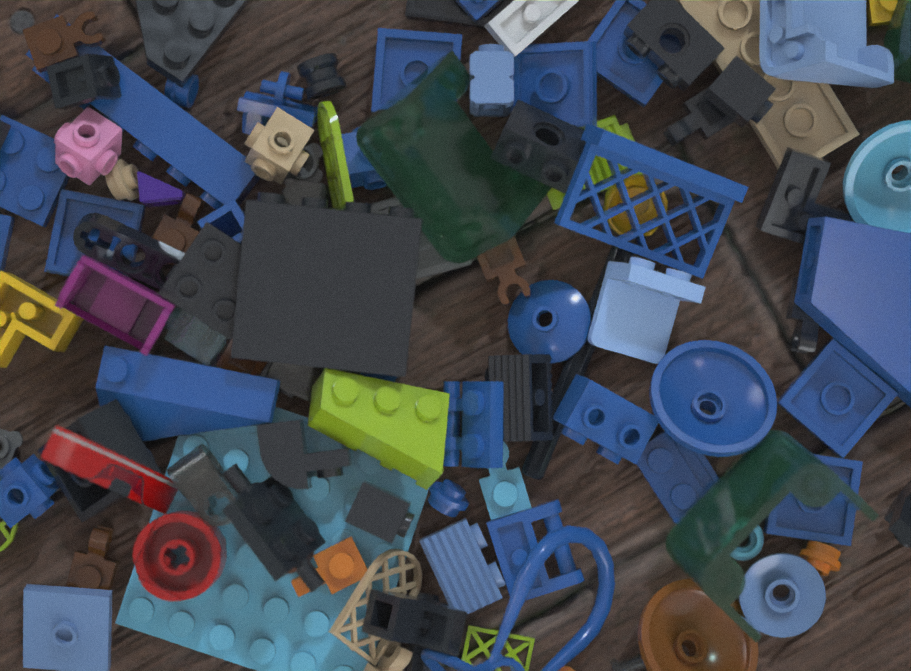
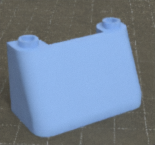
M760 0L759 60L761 69L765 74L782 80L865 88H878L894 83V61L889 49L880 45L867 46L866 0Z

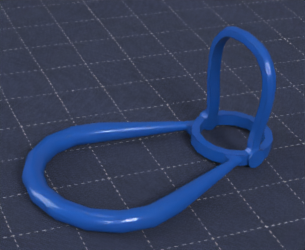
M564 526L545 535L529 552L517 576L489 659L484 663L474 666L450 654L426 648L421 653L422 661L430 671H446L438 662L457 671H494L501 666H509L511 671H525L522 664L513 658L502 656L500 652L543 563L557 548L568 543H578L591 551L597 564L598 589L595 604L586 623L540 671L560 670L580 654L600 633L611 610L615 590L614 562L604 540L589 528Z

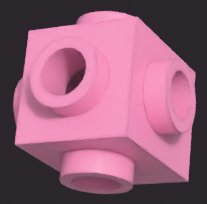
M87 107L72 123L66 122L56 133L54 138L55 164L69 177H77L90 186L101 174L103 176L107 175L115 166L118 156L121 154L122 128L90 107Z

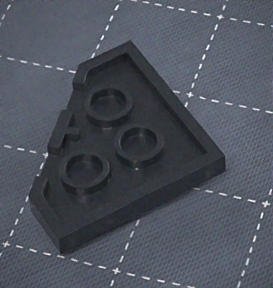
M135 0L147 65L183 88L250 0Z

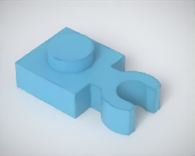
M504 441L503 468H487L490 475L479 479L491 520L532 508L520 468L516 467L509 470L506 468L509 450Z

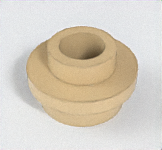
M123 159L117 160L115 166L105 175L111 193L117 200L120 201L126 198L132 201L139 197L138 169L134 164H128Z

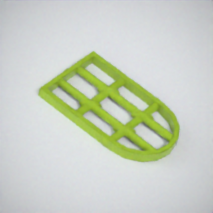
M323 101L318 104L317 123L332 208L345 209V202H354L340 125L331 101Z

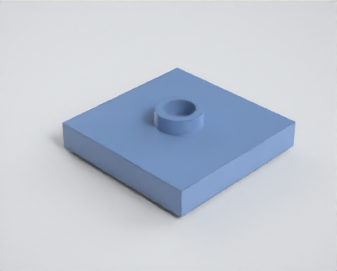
M27 584L23 590V668L59 671H109L111 668L112 590Z

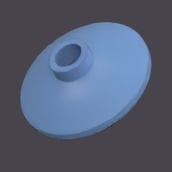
M775 553L757 560L744 574L739 588L740 606L746 619L758 631L773 637H792L807 631L817 622L825 606V586L819 572L807 560L789 553ZM778 585H785L789 588V592L785 597L779 598L773 594L774 588Z

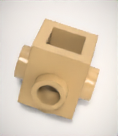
M277 107L266 126L258 122L245 142V145L250 147L251 150L244 162L249 164L251 170L260 178L267 181L275 180L281 184L288 172L297 176L310 155L303 151V148L314 132V129Z

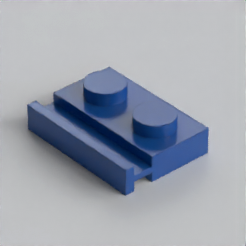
M665 431L648 441L636 463L675 525L680 524L711 504L712 501L728 493L705 455L685 448L672 439Z

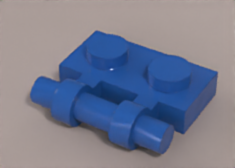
M462 381V399H460V382H443V392L450 394L443 466L458 467L461 450L462 467L503 468L504 382ZM460 411H462V437H460Z

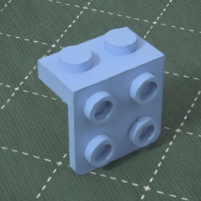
M630 257L629 263L608 261L588 333V342L599 348L658 364L665 356L679 302L701 303L705 287L690 282L692 275L683 271L667 268L665 274L654 271L656 263L645 259Z

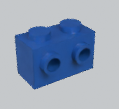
M578 374L575 375L553 416V420L564 425L561 434L581 445H584L587 439L599 445L596 453L616 464H619L622 458L636 464L659 423L654 415L596 382Z

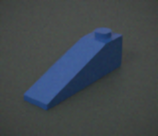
M104 345L96 383V392L100 407L117 399L124 412L129 415L132 425L141 440L154 441L161 440V438L195 435L214 430H229L270 424L273 421L281 381L151 354L146 356L141 352Z

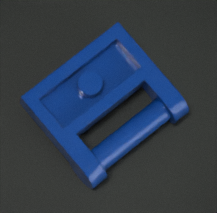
M559 499L486 522L510 597L517 576L529 552L538 544L531 522L543 519L548 534L563 527L559 515L563 510ZM569 543L554 551L560 574L549 578L543 563L526 600L585 581L581 568H576Z

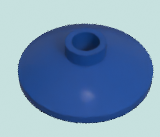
M543 280L529 285L531 297L526 298L523 292H520L514 300L508 315V330L514 346L521 354H550L552 358L550 364L570 359L581 350L588 339L591 326V312L587 301L576 288L562 281ZM550 312L553 316L552 323L549 326L542 327L539 323L540 316L543 313Z

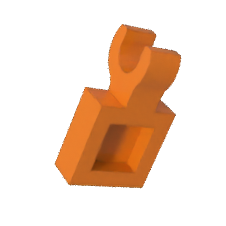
M352 536L313 555L318 566L315 569L326 581L325 583L331 594L360 581L368 569ZM300 576L292 579L291 583L298 597L310 592Z

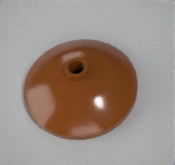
M699 579L678 580L658 590L648 600L641 613L638 625V644L641 657L648 671H756L759 651L755 629L744 616L740 603L723 588ZM681 645L688 648L689 656L683 652Z

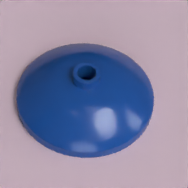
M711 340L691 341L679 345L660 360L651 378L649 397L657 421L672 439L694 452L715 457L742 454L756 447L766 437L774 423L777 413V397L770 377L753 357L732 345ZM700 409L708 410L711 415L705 414Z

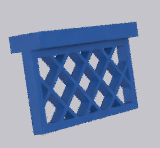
M587 123L581 140L586 141V144L554 223L703 279L735 200L743 202L748 187ZM597 155L607 159L612 176L593 185L589 171ZM618 164L626 166L628 168L620 171ZM641 172L645 178L648 190L630 198L623 179ZM654 178L664 182L656 185ZM616 184L622 203L603 211L597 192ZM677 186L684 203L666 212L660 193ZM689 192L695 193L699 196L692 199ZM589 197L596 216L582 223L570 220L576 203ZM652 198L658 216L640 225L633 207ZM709 200L719 203L713 220L701 225L695 207ZM626 211L632 229L618 237L613 236L607 220ZM687 212L693 230L675 239L669 220ZM600 224L602 231H599L592 227ZM662 225L668 243L654 250L648 249L643 233ZM636 238L638 245L629 242V240ZM697 238L700 251L693 266L683 261L679 247ZM671 251L673 258L664 254Z

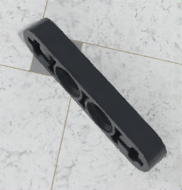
M89 213L83 216L78 222L73 235L75 246L83 254L158 289H161L167 281L161 267L167 263L178 264L185 254L176 248L99 213ZM92 228L101 231L96 241L88 238ZM115 236L119 238V240L114 248V251H112L109 249V247ZM126 245H137L144 251L145 259L139 262L130 261L124 256L122 248Z

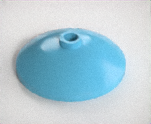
M911 120L897 122L876 131L852 155L844 173L843 198L849 214L856 223L911 233ZM903 165V168L899 173L892 174V171L896 167Z

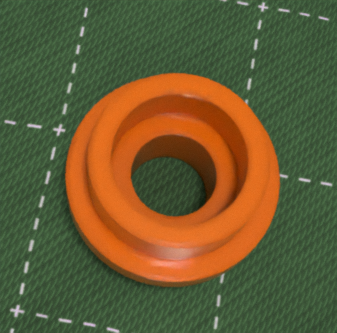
M808 541L806 549H801L798 555L811 563L819 574L823 576H828L830 571L838 572L842 565L838 561L841 554L839 550L817 541Z

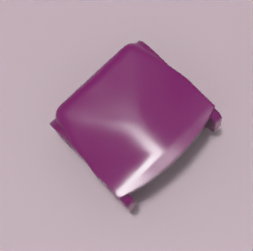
M82 255L55 303L56 307L60 309L65 308L140 349V352L146 356L151 351L176 306L157 292L86 255Z

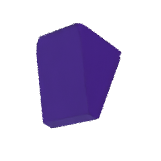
M137 171L140 202L145 206L151 208L182 204L186 193L182 190Z

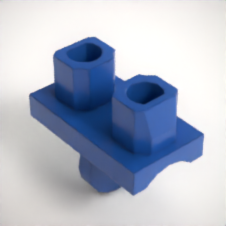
M281 71L277 82L262 80L260 92L275 95L274 97L246 91L244 97L239 98L237 111L243 112L242 132L250 135L258 122L266 126L277 107L311 128L317 121L318 106L287 100V98L302 101L304 88L291 86L290 73Z

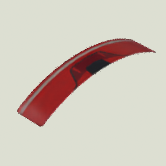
M59 426L54 428L41 455L42 459L163 514L168 512L180 487L179 482Z

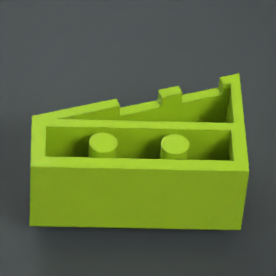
M325 368L312 386L308 426L355 452L357 449L381 461L379 465L390 471L393 468L416 480V485L427 490L443 473L450 394Z

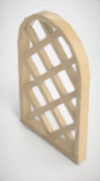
M389 549L372 562L329 630V633L347 645L350 650L355 651L375 666L390 641L368 634L367 638L358 640L357 627L363 626L365 618L356 620V607L368 605L372 582L382 579L383 591L407 594L406 590L411 589L409 595L417 596L419 594L422 584L420 563L413 554L401 549ZM398 555L399 566L388 569V559ZM405 556L408 558L410 563L405 564ZM382 565V572L376 573ZM413 568V582L406 584V570ZM399 573L400 586L389 589V576ZM366 589V597L360 599ZM350 615V623L344 625ZM350 630L351 641L340 633ZM381 640L375 649V641ZM369 644V655L358 647Z

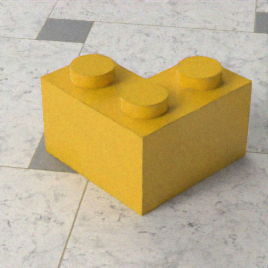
M0 271V367L7 368L26 335L53 351L65 352L84 319L65 308L60 309L56 307L57 299L16 275L5 271Z

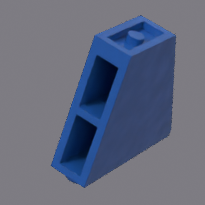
M830 217L808 218L794 303L838 343L898 393L897 396L911 408V233Z

